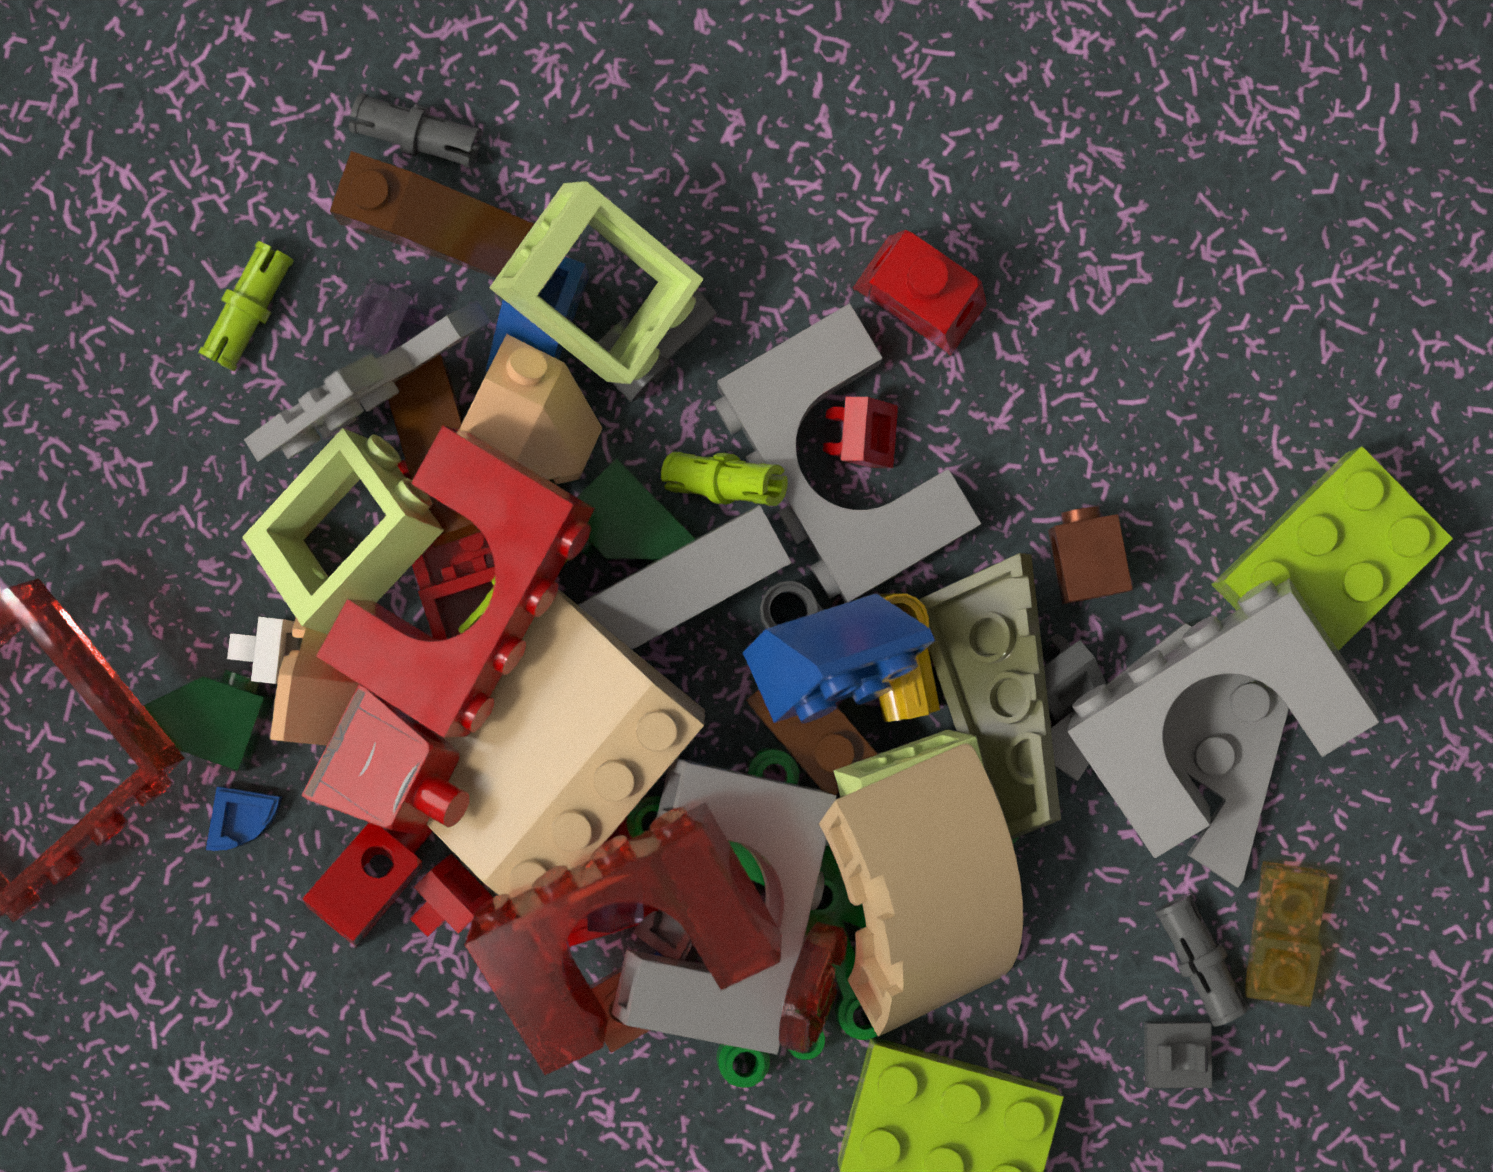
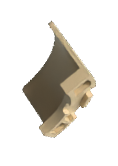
M961 744L834 801L819 822V825L837 861L849 901L856 906L861 903L863 904L866 927L855 932L856 957L848 982L878 1037L983 987L1010 971L1018 956L1022 940L1023 899L1021 881L1014 848L1003 812L985 769L971 745Z

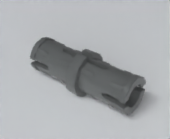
M360 93L356 97L350 116L358 118L357 121L351 120L349 122V131L351 133H360L400 145L401 151L404 154L415 157L417 153L423 152L463 164L467 168L473 166L478 156L481 144L474 142L475 140L480 141L482 139L481 128L469 127L430 115L428 107L415 104L414 107L409 109L369 97L365 93Z
M1192 893L1182 895L1155 910L1156 916L1160 919L1181 960L1177 963V967L1182 977L1189 976L1204 1004L1212 1025L1216 1027L1226 1024L1244 1015L1247 1010H1250L1248 1002L1242 996L1224 960L1228 953L1222 942L1215 943L1194 902Z

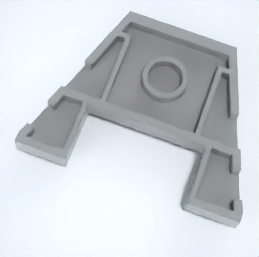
M476 300L445 316L402 346L376 359L371 353L336 371L324 380L325 384L307 392L298 399L299 403L289 410L282 411L244 440L258 462L281 449L287 459H290L321 440L317 430H319L325 440L338 433L342 428L348 427L357 420L356 416L364 412L362 406L368 412L398 394L400 391L396 387L395 382L490 323V320Z
M1186 623L1182 624L1105 686L1110 691L1129 679L1130 676L1127 670L1151 652L1160 650L1163 656L1185 644L1182 636L1191 626ZM1219 674L1193 683L1175 699L1166 715L1164 730L1171 750L1189 777L1222 798V802L1210 818V825L1203 829L1187 855L1238 888L1244 880L1289 708L1272 688L1259 680L1238 674ZM1074 709L1051 727L1055 767L1078 781L1089 765V762L1067 732L1070 715L1076 712Z

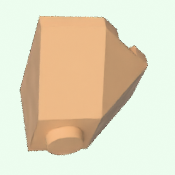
M506 334L460 430L471 433L547 480L553 479L555 484H560L580 478L601 433L602 426L564 362Z
M295 618L292 635L293 637L302 638V643L299 650L292 649L289 656L284 655L281 664L270 740L327 746L357 686L360 684L316 657L328 634L303 627Z

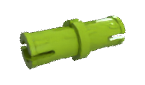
M257 241L256 248L234 290L226 289L221 298V301L226 303L203 347H200L198 351L201 355L215 362L228 340L217 362L234 372L258 323L266 324L271 315V312L266 308L289 266H292L294 262L289 256L278 250L275 252L271 246ZM275 252L274 257H273V259L271 260V262H270V264H269L267 270L264 272V270H265L266 266L268 265V263H269V261H270V259H271L273 253Z
M672 452L664 460L661 469V479L667 482L664 487L669 492L699 494L707 496L713 503L724 505L731 504L734 500H742L766 506H777L784 499L788 486L787 476L782 475L785 471L782 466L777 464L749 463L741 461L739 457L730 453H717L713 457H703L683 452Z

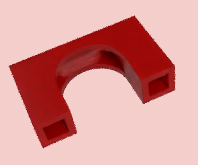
M442 426L411 484L469 519L486 538L495 564V584L486 610L468 630L456 637L442 641L425 634L375 601L347 599L316 657L441 737L450 738L468 737L470 732L473 733L479 730L488 719L494 706V699L490 697L502 674H509L521 660L526 649V641L523 640V637L534 617L542 616L554 601L558 592V583L554 581L566 560L576 557L587 542L591 527L587 522L595 508L471 433Z

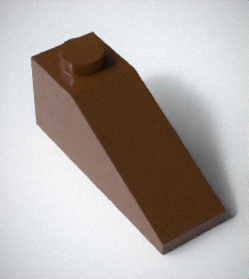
M353 151L350 152L330 208L331 214L341 225L497 278L534 226L532 222L414 172Z

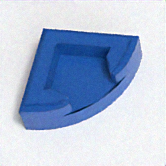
M218 786L216 788L206 850L233 849L256 839L270 822H273L279 811L282 796Z

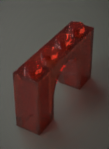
M706 802L689 811L685 807L669 810L650 825L649 831L630 840H627L625 836L613 838L599 846L592 853L590 860L570 870L566 865L554 867L538 877L532 884L531 889L513 898H510L508 894L498 895L482 904L475 911L465 946L544 1075L587 1056L604 1046L609 1017L575 963L568 942V935L573 927L584 916L597 908L612 903L635 902L650 905L670 915L686 931L721 991L781 962L782 933Z

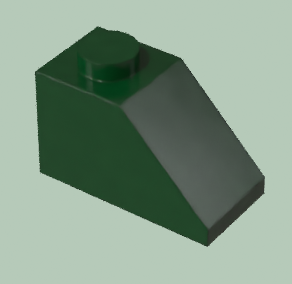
M617 458L577 496L578 499L595 508L587 522L591 527L590 535L581 550L589 560L599 551L608 562H655L695 540Z
M225 669L222 680L203 676L120 716L116 729L236 771H248L274 698L258 693L262 682L251 681V677Z

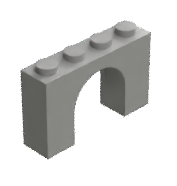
M850 303L718 380L717 388L722 397L713 402L731 435L743 430L753 447L754 452L745 457L747 462L777 464L784 468L785 471L782 475L787 476L788 486L783 500L787 506L778 511V514L796 544L806 539L810 543L820 560L810 566L827 597L831 599L840 594L845 603L861 597L981 525L949 469L884 506L869 510H852L836 506L819 496L805 480L796 456V436L802 421L817 403L879 367L882 361V356Z
M1290 578L1277 586L1271 580L1257 585L1238 600L1241 608L1220 622L1215 615L1205 618L1183 634L1182 638L1185 644L1163 656L1160 650L1151 652L1127 670L1130 676L1129 679L1110 691L1105 684L1097 686L1073 704L1076 712L1070 715L1067 732L1154 858H1157L1210 825V806L1174 755L1164 730L1165 718L1171 705L1193 683L1219 674L1244 675L1263 682L1283 699L1322 757L1379 723L1375 704Z
M676 758L668 767L656 821L673 829L738 842L745 847L758 863L764 878L766 890L764 913L755 933L743 947L730 956L713 962H688L626 949L612 1014L626 1026L778 1054L781 1038H786L789 1035L794 1022L795 1004L790 997L795 975L803 972L809 956L810 942L805 932L810 910H815L818 907L824 890V874L819 870L824 848L830 845L819 822L836 800V795L811 787Z

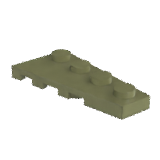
M1019 553L918 599L925 606L929 616V628L935 641L928 646L956 731L976 736L985 772L1000 804L1011 840L1061 820L1031 554Z

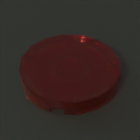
M818 921L809 932L793 969L784 999L778 1038L781 1047L803 1054L809 1051V1047L814 1042L818 1041L837 993V989H835L837 982L834 981L835 966L832 964L841 966V963L845 962L847 935L844 927Z

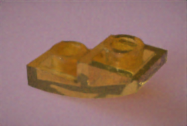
M1262 862L1247 965L1245 988L1247 998L1305 1007L1311 1006L1322 950L1318 936L1330 880L1325 870Z

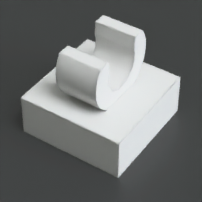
M258 617L256 636L230 633L227 659L253 662L251 681L277 684L284 655L289 656L292 649L299 650L302 638L293 637L292 635L294 621Z

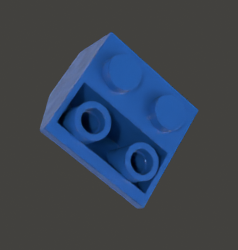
M876 593L765 629L743 654L773 722L776 723L798 715L801 723H808L834 711L837 708L835 703L837 701L853 696L856 704H863L886 694L892 689L889 681L897 679L917 668L918 664L915 658L931 645L935 639L930 628Z

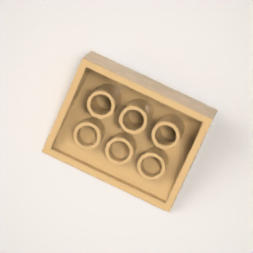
M559 589L548 610L542 616L534 617L523 637V640L526 641V649L521 660L509 674H502L490 697L494 699V706L486 722L476 732H470L468 737L444 738L459 751V762L449 782L469 794L470 801L464 816L452 827H446L431 817L427 822V825L484 884L534 924L701 730L705 719V709Z

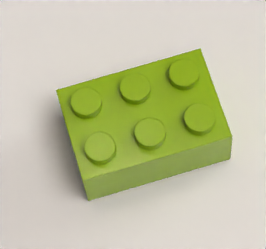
M1360 446L1345 453L1211 585L1236 610H1239L1241 607L1238 604V600L1257 585L1271 580L1277 586L1290 578L1339 651L1453 538Z
M874 1037L869 1041L837 1159L840 1172H1044L1063 1095L1053 1086Z

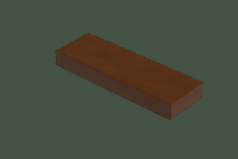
M441 354L395 382L400 392L388 400L411 480L414 479L442 426L460 429L463 423L448 367ZM429 495L433 503L429 510L444 530L432 543L434 548L481 532L469 519Z

